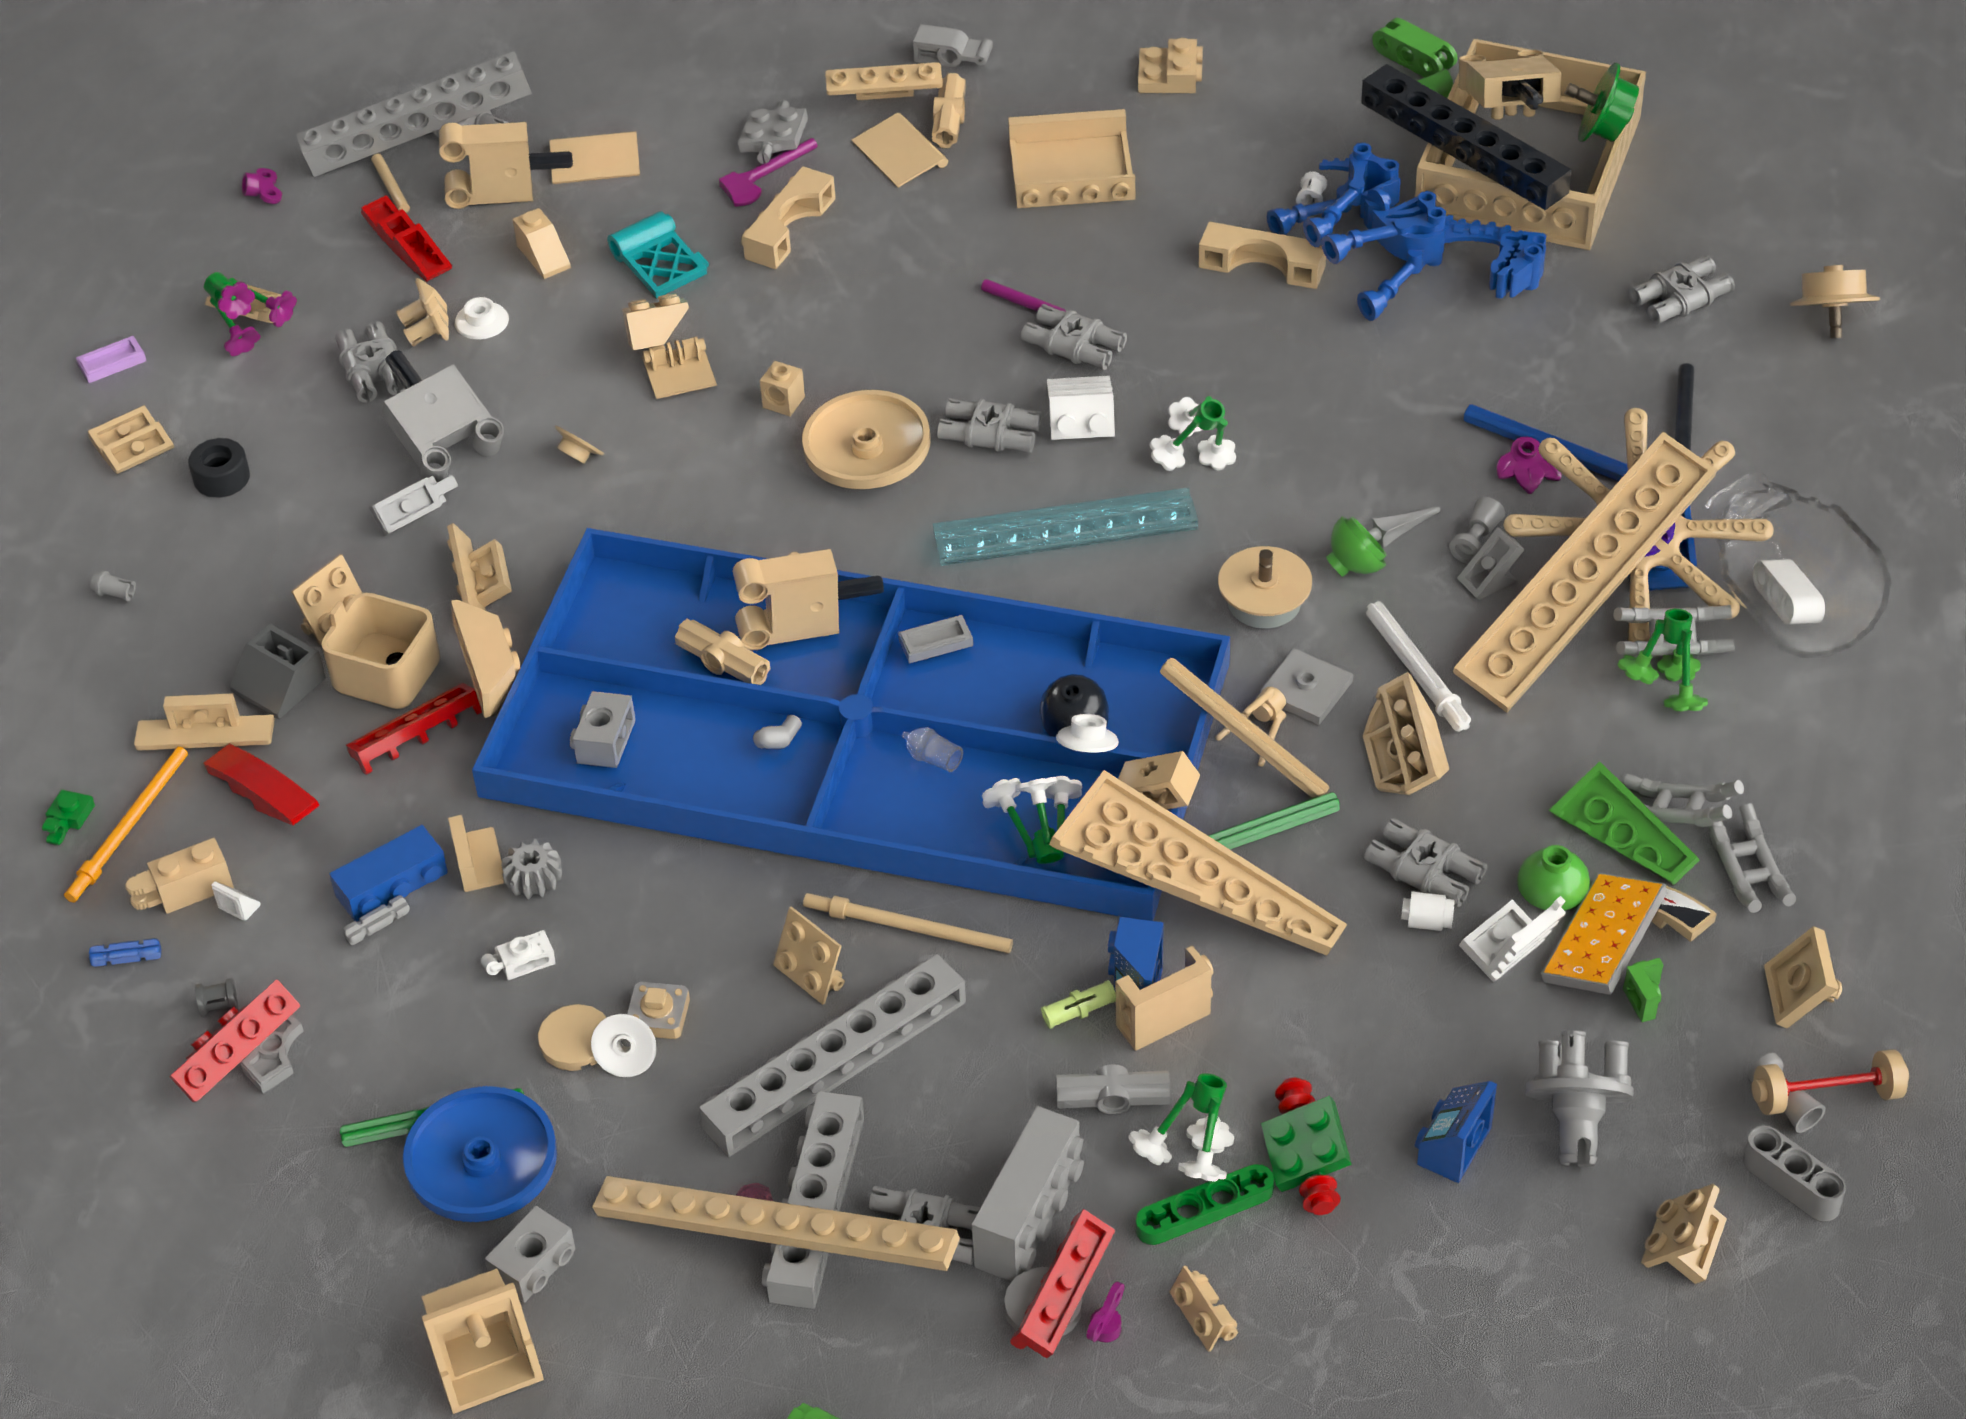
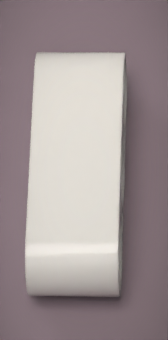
M1759 560L1754 564L1753 582L1756 589L1785 624L1820 623L1825 615L1824 599L1793 560Z

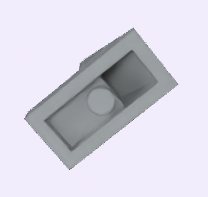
M1497 527L1457 579L1477 599L1481 600L1517 581L1508 570L1525 549L1512 536L1507 534L1504 529Z

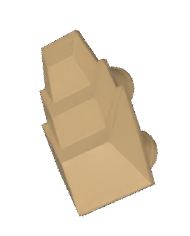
M417 278L415 283L420 299L396 311L402 324L406 327L403 330L405 336L413 347L435 333L441 334L442 339L447 341L449 338L447 304L436 289Z

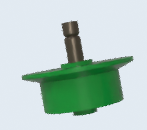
M1615 62L1608 68L1594 93L1579 88V86L1569 83L1566 88V95L1575 97L1577 100L1588 104L1578 132V140L1580 142H1585L1592 134L1614 142L1633 116L1634 106L1639 94V86L1619 78V63Z

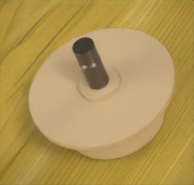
M1843 265L1824 266V272L1802 274V298L1791 302L1790 306L1822 305V307H1829L1830 338H1843L1841 306H1848V303L1880 301V297L1867 294L1866 270H1843Z

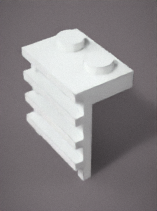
M1110 376L1047 379L1051 440L1115 436L1114 400Z
M1560 896L1547 910L1532 921L1511 900L1466 936L1459 946L1494 983L1544 942V938L1551 933V929L1558 924V920L1566 914L1561 908L1566 901Z

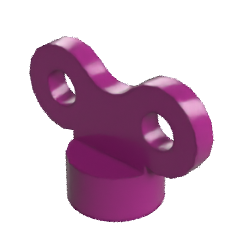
M260 168L255 173L244 172L242 177L243 196L256 197L257 194H260V198L270 204H277L282 199V192L274 186L277 181V174L273 170Z
M1116 1281L1111 1286L1102 1308L1092 1313L1086 1335L1088 1340L1093 1342L1098 1340L1107 1343L1116 1340L1120 1336L1122 1321L1116 1308L1122 1299L1125 1288L1124 1284Z

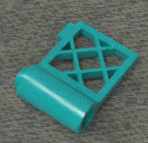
M658 211L607 236L609 249L615 259L621 263L625 262L656 299L706 275L707 267H709V262L699 251L693 253L676 234L673 218L662 211ZM671 243L678 249L677 254L661 252L663 247ZM642 257L653 259L651 266L640 265L636 260ZM658 260L674 262L672 269L656 266ZM679 263L690 264L694 267V269L688 272L677 270ZM653 276L669 277V281L657 286L653 282Z

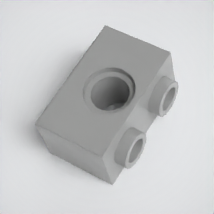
M592 691L587 705L583 704L581 707L579 725L577 729L574 728L570 736V747L575 749L577 764L618 767L636 721L632 695Z
M535 1206L486 1256L487 1271L498 1269L504 1284L514 1283L519 1300L525 1303L534 1293H538L544 1288L548 1278L559 1266H564L571 1259L576 1250L571 1228L538 1206Z

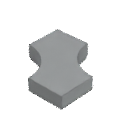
M293 1014L259 1044L240 1064L243 1073L263 1094L294 1074L288 1060V1051L293 1041L304 1030L302 1024Z

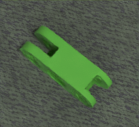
M1393 18L1385 27L1378 29L1372 36L1373 45L1381 55L1423 77L1431 76L1443 70V68L1450 69L1458 60L1455 49L1448 42L1401 18ZM1442 52L1446 54L1447 59L1442 55Z

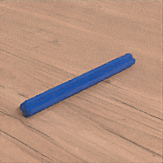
M1470 404L1464 412L1465 422L1513 441L1520 437H1532L1541 443L1546 438H1555L1588 470L1616 481H1620L1628 472L1627 463L1474 404Z

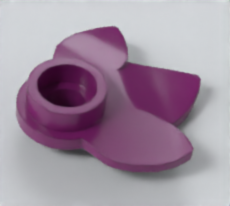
M1532 437L1516 439L1512 443L1510 452L1501 456L1497 463L1498 478L1508 479L1515 477L1518 484L1528 494H1532L1539 487L1544 477L1549 480L1560 481L1562 473L1542 458L1538 450L1540 442ZM1522 449H1529L1532 452L1526 453Z

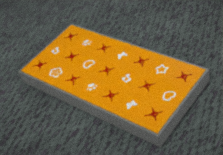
M1598 872L1541 973L1543 982L1611 995L1667 894L1665 883Z

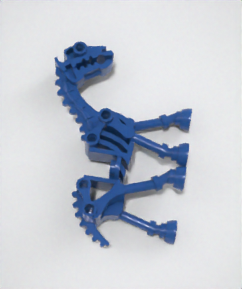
M1361 142L1354 145L1353 152L1345 161L1334 158V161L1323 159V162L1319 163L1320 170L1349 172L1348 181L1337 188L1336 199L1305 206L1300 203L1292 206V210L1288 208L1285 210L1283 208L1271 209L1266 215L1271 232L1286 235L1296 222H1303V231L1308 242L1317 248L1322 246L1326 258L1333 264L1341 262L1347 256L1351 247L1356 249L1362 247L1365 242L1375 240L1392 255L1407 261L1389 280L1386 279L1381 282L1378 291H1363L1358 294V307L1362 315L1369 321L1375 320L1383 313L1384 308L1387 307L1388 300L1396 296L1399 291L1398 288L1411 274L1420 273L1426 264L1438 266L1442 263L1444 243L1477 241L1499 246V255L1491 263L1489 288L1490 290L1496 289V298L1502 299L1508 292H1510L1509 297L1513 298L1524 289L1535 290L1538 288L1539 280L1543 276L1546 234L1522 230L1514 232L1511 230L1510 225L1498 227L1495 222L1483 225L1479 220L1466 223V220L1461 218L1455 221L1452 215L1446 216V211L1443 208L1436 207L1437 196L1431 191L1421 192L1417 197L1394 207L1399 203L1401 179L1399 178V163L1394 159L1377 157L1371 152L1372 148L1367 143ZM1360 205V218L1364 219V224L1369 230L1359 231L1354 229L1348 231L1347 236L1345 234H1332L1333 227L1341 219L1342 213L1349 212L1352 206ZM1322 214V219L1320 217L1307 219V217Z

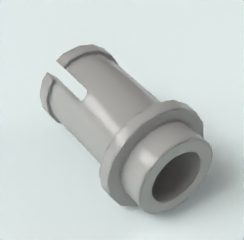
M103 570L93 575L91 590L95 591L98 596L107 594L130 601L135 594L136 583L133 580L111 576L108 571Z

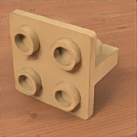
M1711 1184L1700 1189H1694L1672 1200L1664 1201L1656 1212L1657 1220L1651 1235L1645 1242L1646 1250L1641 1263L1650 1268L1667 1261L1694 1284L1705 1281L1727 1220L1725 1216L1714 1208L1720 1189L1716 1185Z

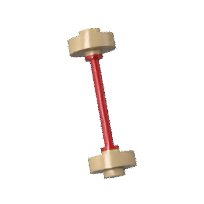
M1895 1049L1877 1051L1873 1057L1871 1072L1795 1082H1788L1777 1064L1760 1065L1754 1072L1752 1094L1759 1109L1765 1115L1783 1113L1787 1108L1789 1093L1793 1091L1872 1082L1882 1099L1903 1098L1906 1094L1909 1072L1901 1054Z

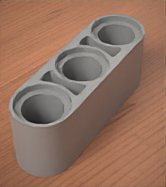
M1757 1126L1750 1131L1743 1162L1753 1175L1818 1221H1832L1839 1215L1846 1190L1844 1179L1839 1174L1770 1126Z

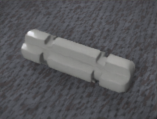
M397 896L388 901L387 906L383 904L360 917L358 923L353 921L346 925L342 932L349 944H357L364 939L365 935L370 936L393 923L394 918L400 919L408 914L410 908L403 896Z

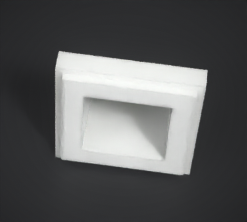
M218 882L212 884L218 908L241 920L246 921L261 905L259 901L236 889Z

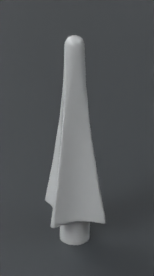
M1434 506L1401 515L1373 518V529L1368 531L1384 548L1411 528L1438 514L1441 509L1439 506Z

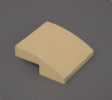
M145 405L88 431L89 439L116 474L174 448L173 442L159 421L155 422Z

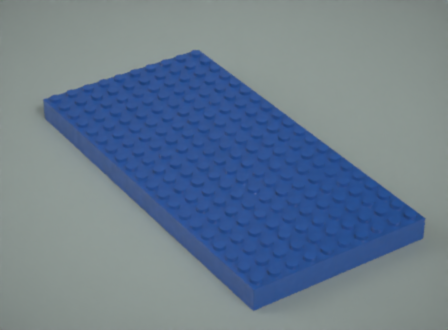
M586 528L472 769L477 795L480 798L1120 917L1153 921L1162 890L1065 852L1064 857L1057 862L1049 864L1037 863L1036 857L1029 858L1027 847L1009 814L1005 813L1001 807L985 808L982 803V794L987 789L992 788L996 782L1003 779L1009 781L1013 778H1018L1021 783L1041 778L1066 776L1070 780H1079L1082 783V795L1079 798L1068 800V807L1065 809L1066 820L1104 770L1118 778L1126 761L1183 751L1198 771L1214 717L1161 675L1160 670L1168 659L1175 658L1218 695H1221L1230 664V636L882 578L884 584L883 593L838 600L839 634L772 644L760 650H750L770 662L771 669L767 674L766 681L762 685L745 683L725 671L721 675H716L704 666L700 657L676 645L675 635L678 632L679 625L688 619L690 621L695 620L719 634L723 631H730L740 639L735 621L736 613L746 606H758L766 610V598L755 604H747L741 601L732 572L733 567L737 562L746 558L757 560L769 558ZM837 570L838 582L871 577L870 575ZM959 615L963 616L973 637L972 647L909 664L899 642L898 632ZM1070 674L1083 675L1096 681L1104 690L1109 706L1106 729L1117 736L1118 746L1106 752L1089 753L1075 751L1058 743L1056 737L1050 736L1044 730L1040 715L1042 695L1047 687L1058 678ZM592 691L632 695L636 721L617 768L577 764L575 749L570 747L571 732L574 728L577 729L580 722L581 707L583 704L587 705ZM789 715L797 716L802 722L801 728L790 744L783 749H761L754 744L753 735L762 727L781 726ZM1021 791L1017 797L1013 798L1016 804L1015 810L1033 840L1034 833L1041 829L1037 806L1033 805L1031 793ZM1046 798L1047 803H1044L1049 828H1054L1056 833L1057 808L1054 807L1053 799ZM1187 806L1167 810L1183 820Z

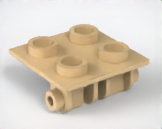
M695 336L682 340L683 348H681L680 342L677 340L675 341L676 349L672 350L670 342L666 343L667 351H665L664 345L648 347V350L643 351L642 359L656 399L717 386L705 352L704 338L698 339Z
M339 554L291 591L305 617L303 619L304 623L301 624V629L307 635L313 633L319 645H322L324 636L332 626L330 612L337 602H343L345 608L354 596L362 593L342 554Z
M792 906L789 907L773 965L822 1005L826 1002L828 992L832 989L834 991L840 990L845 982L842 978V973L839 970H835L841 945Z

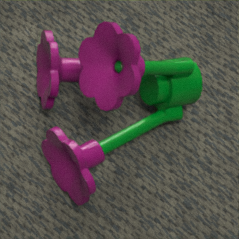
M220 272L212 273L204 282V290L211 296L210 303L217 308L230 328L229 333L231 336L224 344V349L231 356H237L242 352H249L254 348V343L258 342L261 338V335L254 327H247L242 330L232 320L236 319L239 315H247L251 311L250 303L254 299L264 303L271 310L269 321L273 322V325L278 328L285 321L291 319L293 308L297 302L296 297L288 290L284 291L281 296L268 298L248 288L244 282H238L234 278L227 279Z

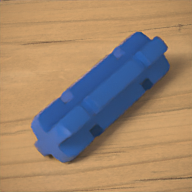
M157 938L144 939L143 943L140 944L139 940L111 943L107 948H105V944L94 945L89 948V960L94 967L107 966V962L110 961L111 965L140 962L143 957H145L146 961L161 958L162 950L160 941Z

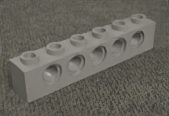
M822 1091L817 1092L814 1105H809L806 1111L805 1126L808 1128L806 1136H800L798 1140L797 1158H800L798 1166L792 1167L790 1170L788 1189L791 1192L789 1199L783 1198L782 1203L841 1211L864 1122L862 1097ZM771 1243L773 1258L771 1263H765L762 1273V1286L767 1287L769 1303L815 1309L829 1252Z

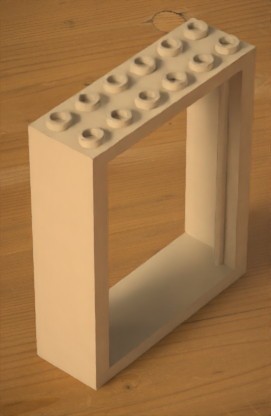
M1473 39L1466 55H1482L1486 57V61L1517 59L1518 51L1531 49ZM1543 52L1544 57L1561 71V98L1559 102H1547L1538 104V106L1584 115L1588 104L1577 100L1575 97L1566 95L1565 91L1568 84L1572 83L1579 86V88L1594 93L1601 78L1611 65ZM1620 67L1619 78L1639 86V94L1634 106L1635 110L1630 122L1625 125L1618 138L1614 142L1607 140L1587 193L1569 190V194L1547 210H1544L1480 172L1452 167L1456 158L1428 143L1417 166L1415 197L1424 191L1435 193L1437 196L1436 207L1443 208L1446 211V216L1452 215L1455 221L1464 218L1466 223L1479 220L1483 225H1487L1489 222H1495L1498 227L1510 225L1511 230L1514 232L1522 230L1546 234V242L1590 250L1640 120L1646 71ZM1458 73L1448 99L1475 114L1479 103L1467 91L1459 89Z

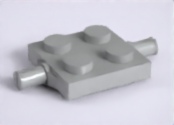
M780 100L775 110L757 109L750 111L738 141L740 153L758 152V161L762 164L765 161L766 164L769 162L773 152L797 150L808 120L806 108L796 109L789 107V103L786 100H783V102Z

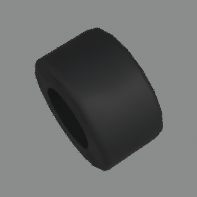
M229 438L207 440L193 449L189 456L188 463L193 483L201 494L216 498L231 496L239 492L248 483L250 470L245 450L234 440Z

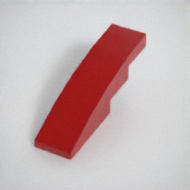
M387 195L361 207V215L379 237L409 268L426 282L452 269V264L421 224L415 225L403 209L398 210Z
M230 743L203 763L210 775L227 781L232 792L250 799L257 811L292 826L320 806L313 796L290 778L251 753Z

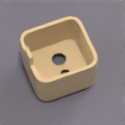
M361 593L354 596L345 608L343 602L338 601L330 612L332 626L322 640V648L334 689L339 693L393 709H402L409 706L440 661L438 641L432 614L429 610L374 593ZM402 656L397 663L387 664L391 657Z

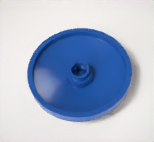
M494 1086L460 1090L432 1104L413 1124L406 1138L403 1150L405 1173L409 1186L416 1198L432 1212L442 1217L462 1222L495 1220L523 1208L544 1189L554 1171L557 1159L556 1138L551 1121L545 1111L535 1101L522 1093Z

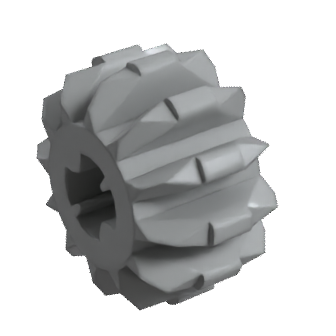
M535 838L531 844L526 845L521 841L518 849L509 848L508 856L502 858L501 866L504 883L507 885V888H511L515 896L524 893L529 900L533 894L538 893L543 897L545 890H555L556 882L562 880L560 855L557 851L553 850L549 842L540 845Z

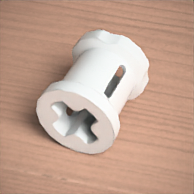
M1318 172L1305 173L1300 181L1302 190L1297 194V204L1301 203L1305 206L1323 202L1322 193L1327 188L1325 176Z

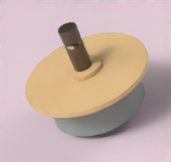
M1258 546L1244 549L1228 558L1219 571L1218 586L1222 596L1228 602L1231 613L1240 622L1256 628H1275L1290 622L1298 614L1301 604L1308 598L1311 592L1312 574L1307 564L1294 553L1277 547Z

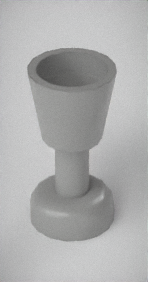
M1482 497L1476 501L1469 521V532L1455 535L1449 544V550L1454 558L1469 564L1482 547L1479 541L1481 536L1488 535L1505 518L1506 512L1500 502L1490 497Z
M1776 1053L1762 1056L1749 1069L1747 1074L1748 1080L1751 1083L1753 1082L1754 1072L1760 1065L1777 1064L1783 1071L1782 1060ZM1804 1090L1789 1093L1787 1108L1784 1113L1796 1132L1801 1133L1816 1125L1825 1114L1826 1108Z

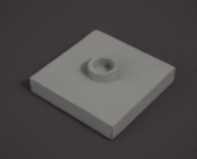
M1294 648L1263 686L1260 693L1266 687L1277 688L1286 698L1284 710L1320 725L1353 682V674Z

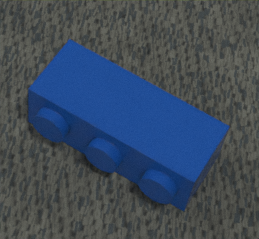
M422 824L332 871L329 875L336 898L352 919L357 922L360 920V917L383 904L387 906L388 901L400 895L404 898L424 885L438 880L441 876L447 874L448 870L443 850Z

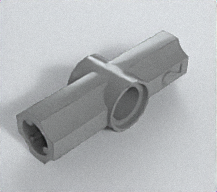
M1111 1064L1099 1068L1093 1074L1056 1075L1057 1109L1098 1107L1102 1113L1116 1115L1126 1112L1130 1106L1170 1104V1078L1168 1071L1128 1072L1123 1066Z

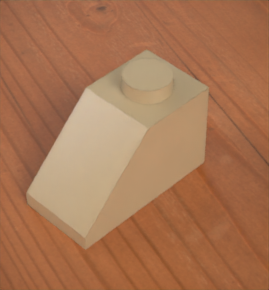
M540 208L513 218L517 247L544 279L571 268L553 224Z

